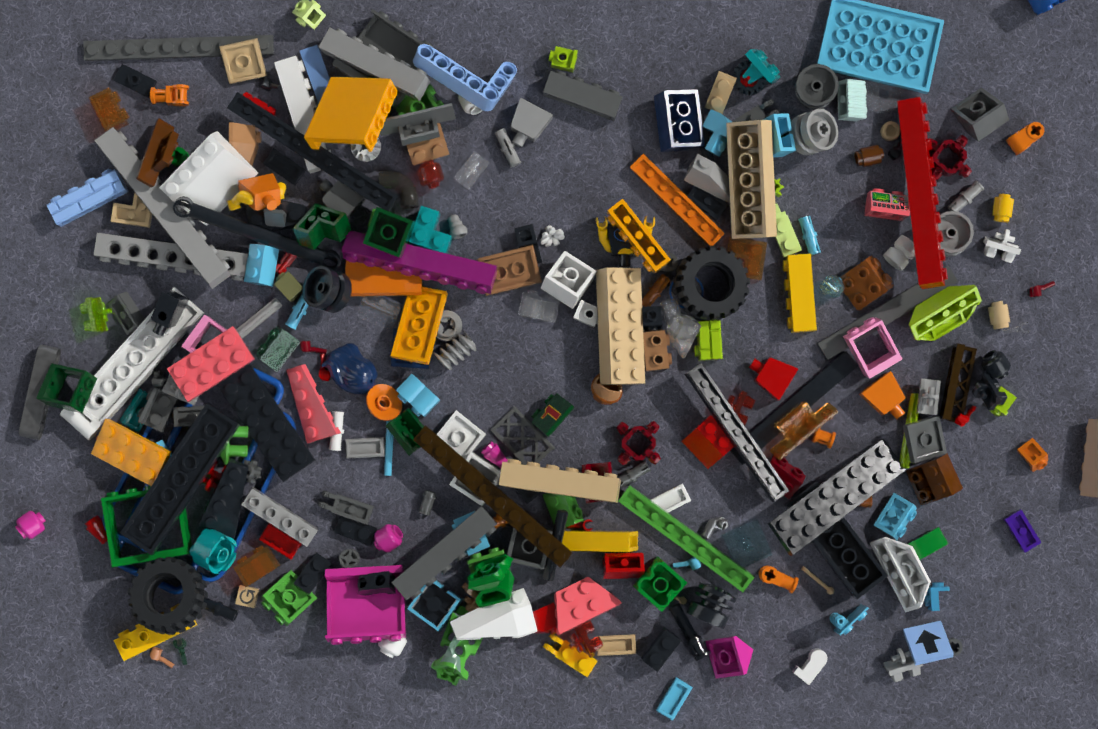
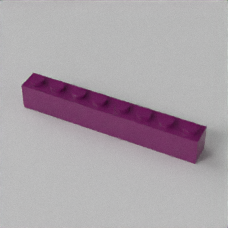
M350 231L346 236L342 254L343 259L349 262H360L368 267L376 266L389 272L398 271L406 276L415 275L423 280H434L443 285H455L460 289H471L480 294H491L497 275L496 265L407 244L402 258L363 244L366 234Z

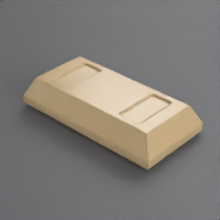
M635 634L597 636V656L636 654Z

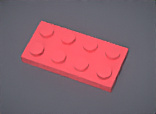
M232 326L167 368L187 402H190L254 361L255 358L235 327Z

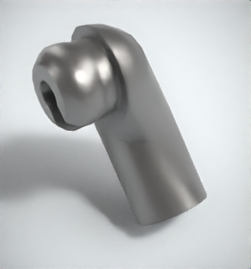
M724 517L710 519L701 535L710 539L714 530L726 529L728 521Z

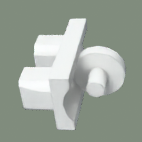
M1005 229L1003 234L996 232L995 238L1001 240L985 236L983 241L985 244V256L994 258L997 249L1003 250L1001 260L1012 263L1016 254H1020L1021 249H1019L1018 245L1007 243V241L1012 243L1015 241V237L1009 236L1010 230Z

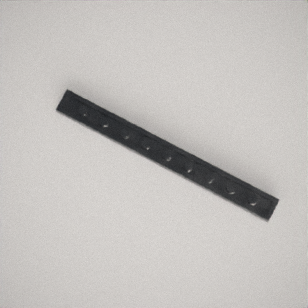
M237 92L228 105L227 109L379 208L390 211L398 199L396 194L322 146L319 147V150L311 149L302 133Z

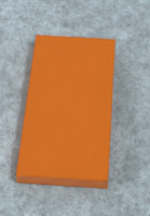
M346 260L345 274L350 278L352 284L351 296L422 295V279L419 276H406L398 271L389 272L380 267H368L364 263H352Z

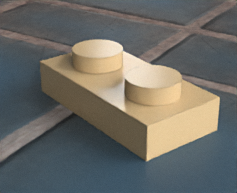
M719 71L705 108L723 114L737 78Z

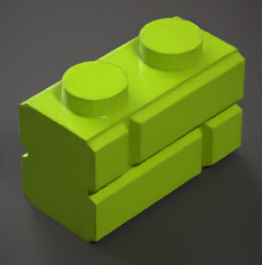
M721 321L696 322V326H693V337L697 338V345H694L695 357H698V361L723 359Z

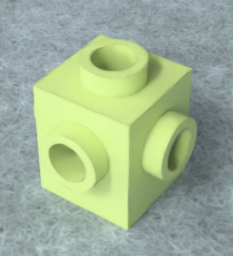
M301 0L292 11L297 17L296 21L301 26L305 27L307 25L314 30L326 16L320 10L321 6L314 0Z

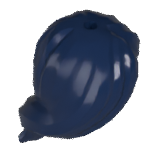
M348 343L336 348L321 365L329 370L334 382L346 392L366 394L376 384L375 380L378 374L375 366L370 360L361 355L354 343Z

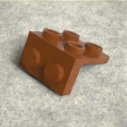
M872 255L840 277L842 279L840 287L844 286L843 292L857 310H861L894 286L892 278L887 273H884L881 263Z

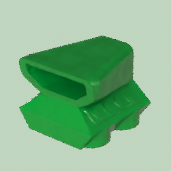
M503 554L482 560L474 567L476 571L468 577V589L480 591L476 597L478 607L505 602L511 598L514 576L510 566L513 558Z
M657 556L652 565L633 587L662 612L684 588L687 582Z

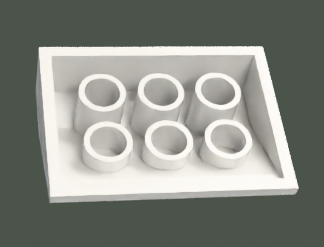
M216 131L210 134L159 188L173 202L179 197L185 196L190 198L195 204L221 212L228 205L227 201L231 200L239 192L238 180L255 177L258 172ZM179 205L181 208H183V209L186 210L187 212L190 211L187 207H184V206Z

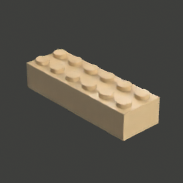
M772 120L726 123L732 239L777 236Z
M607 267L596 270L600 384H644L641 268Z
M514 459L502 462L500 486L618 503L621 480L617 478L616 474L605 473L604 476H598L596 471L585 470V473H578V469L566 467L564 471L559 470L560 467L548 464H546V468L540 467L539 463L527 462V465H522L521 461Z

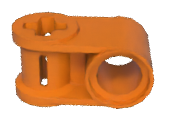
M1033 122L1011 135L1005 141L1017 156L1043 136L1044 127L1039 122ZM1035 128L1036 132L1032 135L1031 131Z

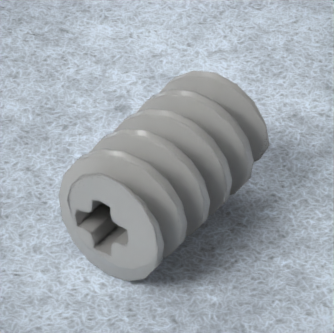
M465 330V336L458 334L459 341L454 338L451 339L452 346L448 343L445 344L447 350L439 348L440 355L434 352V355L441 364L449 370H452L451 363L458 365L457 358L464 361L463 354L471 355L469 349L477 351L475 343Z

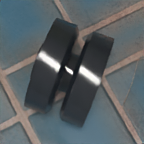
M318 266L312 269L303 284L305 302L309 306L330 313L341 311L348 303L352 292L350 278L345 273L325 266Z

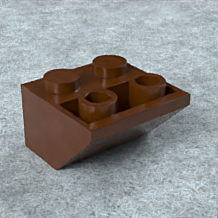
M948 453L905 470L921 506L952 496L963 489Z

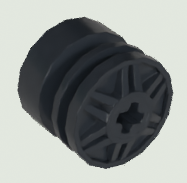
M699 582L698 587L705 590V593L695 591L694 594L702 600L701 602L691 601L687 613L724 629L729 617L722 613V610H732L733 607L725 603L727 600L735 603L737 598L718 586Z

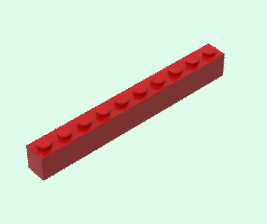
M921 97L899 100L897 104L918 284L921 289L945 286V280L948 279L947 269L943 268L942 262L946 259L944 249H941L940 242H943V234L938 229L941 217L940 213L936 212V205H939L937 193L934 194V187L937 184L936 177L932 175L931 168H934V160L929 154V150H932L931 139L927 137V132H930L929 121H925V114H928L926 102L923 103Z

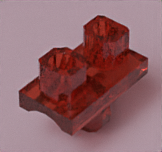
M740 391L735 404H733L735 400L733 395H730L728 402L745 426L748 416L739 412L742 406L752 410L755 400L748 396L747 392Z
M591 620L574 628L579 637L578 639L575 634L570 635L573 642L568 645L569 648H576L578 653L584 651L581 646L583 645L589 658L594 657L596 651L603 647V642L599 636L591 640L587 636V634L595 631Z

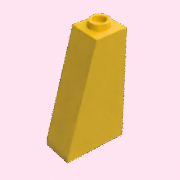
M565 531L562 543L571 551L632 552L638 550V531Z

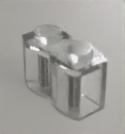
M527 290V293H522L518 316L555 324L560 301L550 294L542 297L538 296L536 291Z

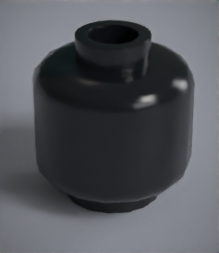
M992 350L983 356L982 367L992 379H1003L1009 374L1008 371L1011 368V363L1003 352Z

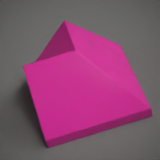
M737 636L705 641L707 649L711 652L709 656L715 678L747 674L753 649Z

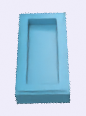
M675 677L656 711L673 721L693 687Z

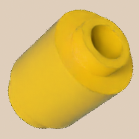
M999 194V197L994 198L993 221L1008 223L1009 218H1012L1014 199L1010 198L1011 195Z

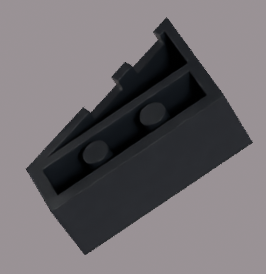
M281 200V204L276 209L283 210L286 213L285 227L267 226L264 209L254 210L246 204L248 223L269 231L293 229L307 213V207L303 204Z

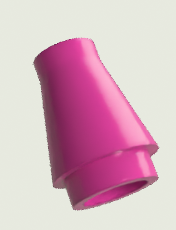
M492 441L481 451L485 459L500 469L502 462L508 461L497 443L494 444Z

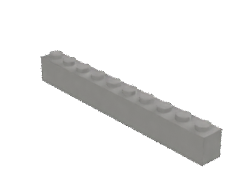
M112 127L94 140L212 289L231 276L228 271L230 266L224 259L220 260L216 256L218 251L212 244L208 246L205 242L207 238L203 232L195 230L193 226L196 224L191 217L182 218L174 213V202L159 188L161 180L157 178L155 186L151 188L136 179L142 160H139L136 156L139 153L133 145L128 146L126 144L127 138L121 131L117 132ZM176 205L177 209L180 212L184 211L183 208H181L179 205Z

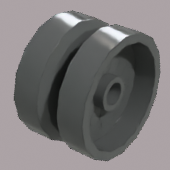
M814 64L804 68L798 75L795 85V94L798 101L804 107L812 110L827 107L837 94L839 87L838 78L832 69L822 64ZM813 85H815V86L819 85L820 88H819V89H815V88L813 87Z

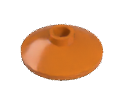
M386 384L373 386L368 391L366 397V404L371 414L383 421L393 420L400 414L402 401L397 397L399 393L393 387Z

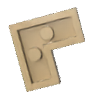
M135 192L133 205L113 203L112 223L150 228L152 213Z

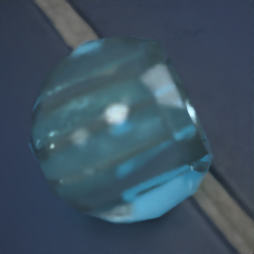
M836 275L827 276L820 284L821 293L828 299L840 297L844 291L842 279Z

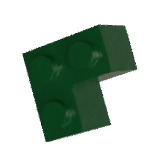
M315 203L293 230L299 245L315 250L325 237L341 242L351 231V227L346 213Z

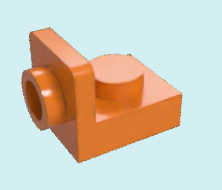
M1033 438L1017 449V452L1030 465V469L1033 472L1037 469H1043L1048 464V454Z

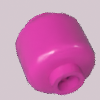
M28 511L16 520L17 526L15 528L24 539L26 537L33 539L45 530L43 523L46 520L40 512L35 514L33 511Z
M386 524L375 532L374 545L379 551L382 550L389 553L401 545L403 533L398 526Z

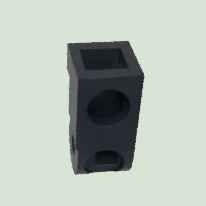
M390 571L359 576L358 594L365 596L379 593L396 594V587L392 583L396 577Z

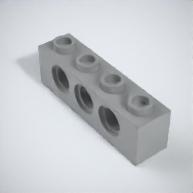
M253 486L241 503L242 506L306 547L318 531L317 527Z

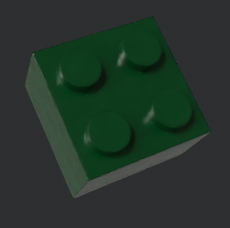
M376 207L363 244L402 258L415 221Z

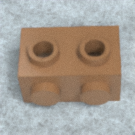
M665 330L643 332L645 372L669 369V365H672L671 353L667 352V346H670L669 334H665Z

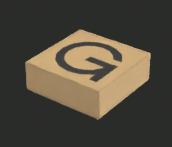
M239 585L235 604L255 608L259 588Z

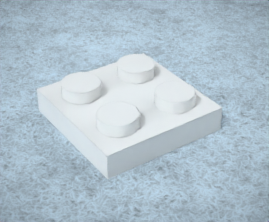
M456 410L437 435L466 459L470 452H473L485 437L486 433Z

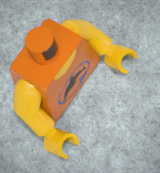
M273 173L238 180L239 192L231 200H228L227 204L230 211L241 208V203L249 205L254 210L265 208L274 210L281 204V199H285L286 185L283 182L277 183Z

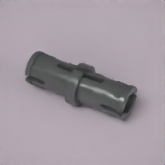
M645 460L631 470L627 469L626 473L618 477L621 480L620 489L631 482L635 483L636 479L651 471Z

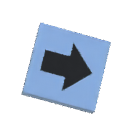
M941 621L903 629L915 666L953 657L954 654Z

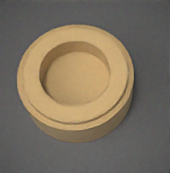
M893 121L886 122L880 130L882 138L887 141L897 139L900 135L899 125Z

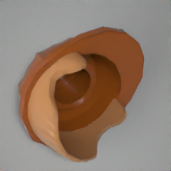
M600 373L596 375L591 383L593 399L600 404L612 405L622 397V385H601Z

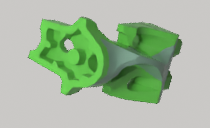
M459 606L455 613L452 612L440 646H449L446 653L440 659L435 660L431 668L436 670L437 678L447 680L455 686L459 679L467 681L468 671L464 668L466 660L470 655L475 656L483 637L476 639L473 645L469 644V640H457L455 636L452 641H449V634L454 633L450 622L468 613L463 606ZM457 646L462 648V655L456 653L455 648Z

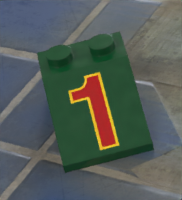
M558 393L555 396L551 394L544 401L546 406L542 410L538 408L531 416L533 418L532 423L548 437L551 436L575 408Z

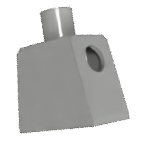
M520 98L511 123V130L517 133L512 142L519 147L524 145L526 139L535 142L553 119V114Z

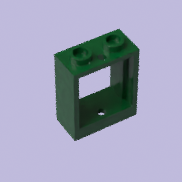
M51 363L36 399L48 406L83 413L97 378L85 370ZM67 376L80 379L70 403L57 400Z

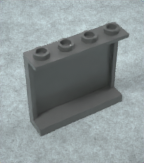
M372 9L371 12L374 16L358 37L363 41L362 44L366 46L371 44L379 49L378 52L382 54L387 52L395 57L394 60L398 62L403 60L411 65L410 68L416 70L417 67L414 66L413 59L418 47L422 44L433 46L425 40L423 42L418 40V36L414 32L403 30L404 27L399 22L388 20L389 17L384 12L379 11L378 13ZM338 58L332 63L346 77L372 78L346 65ZM398 91L391 107L396 110L406 95Z

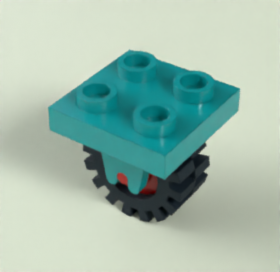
M750 49L745 54L749 60L738 64L734 69L735 72L732 74L733 77L737 78L735 88L745 95L758 94L768 82L776 83L781 78L779 75L780 70L774 64L771 65L767 62L766 59L768 57L761 49Z

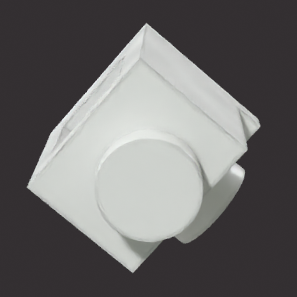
M581 300L573 319L594 328L596 324L598 325L597 307ZM587 311L593 312V316L591 318H588L586 316Z

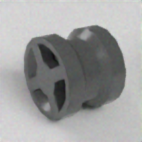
M666 253L671 260L660 270L664 273H671L676 269L678 259L674 254Z
M346 549L339 556V562L345 568H353L360 561L359 553L354 549Z

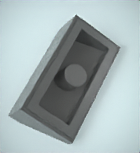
M128 292L118 294L108 303V306L127 335L132 334L145 320Z

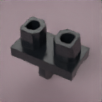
M983 372L981 380L974 384L975 387L972 390V394L975 398H982L988 410H994L996 405H1003L1005 403L1007 395L1005 392H999L998 380L991 379L987 372Z

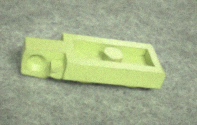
M775 204L777 227L775 239L783 258H785L787 255L802 251L788 215H786L785 211L781 212L778 204Z

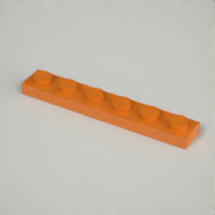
M644 154L630 166V169L709 246H713L725 234Z

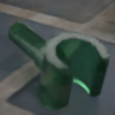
M181 638L182 645L179 647L175 639L173 645L179 649L182 664L186 665L188 663L184 648L187 642L184 638Z

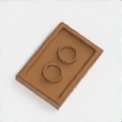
M533 245L477 258L479 262L497 266V275L491 294L485 293L486 296L542 283Z

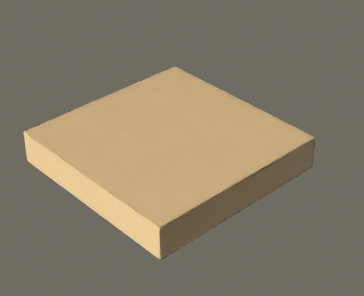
M258 38L220 46L229 84L267 76Z

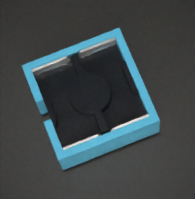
M436 580L429 587L424 585L420 590L422 593L411 602L407 609L437 631H441L450 619L452 612H455L463 599L451 590L445 591L443 589L444 585Z

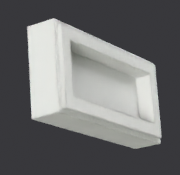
M682 483L651 499V501L666 512H670L690 502L691 499Z

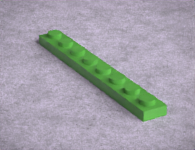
M631 485L628 486L619 498L618 502L740 591L744 592L755 578L753 574Z

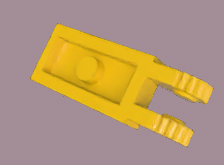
M550 634L549 637L561 644V647L557 651L551 645L544 643L543 648L588 677L598 660L567 640H563L555 634Z

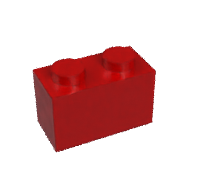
M643 553L604 554V579L640 578L645 572Z

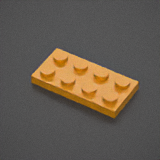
M422 287V295H407L390 355L392 358L429 365L448 295L447 291Z
M105 419L91 454L152 486L168 462L171 451L111 419Z

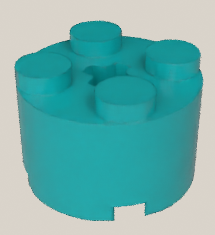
M204 529L189 552L195 564L214 574H219L218 572H225L233 564L237 554L234 552L237 543L233 538L217 530Z

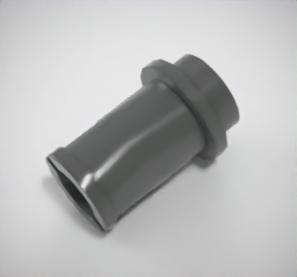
M425 490V493H422L423 499L418 512L431 515L432 506L437 497H435V492Z

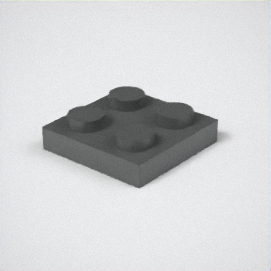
M932 416L903 425L911 463H917L947 453L939 416Z

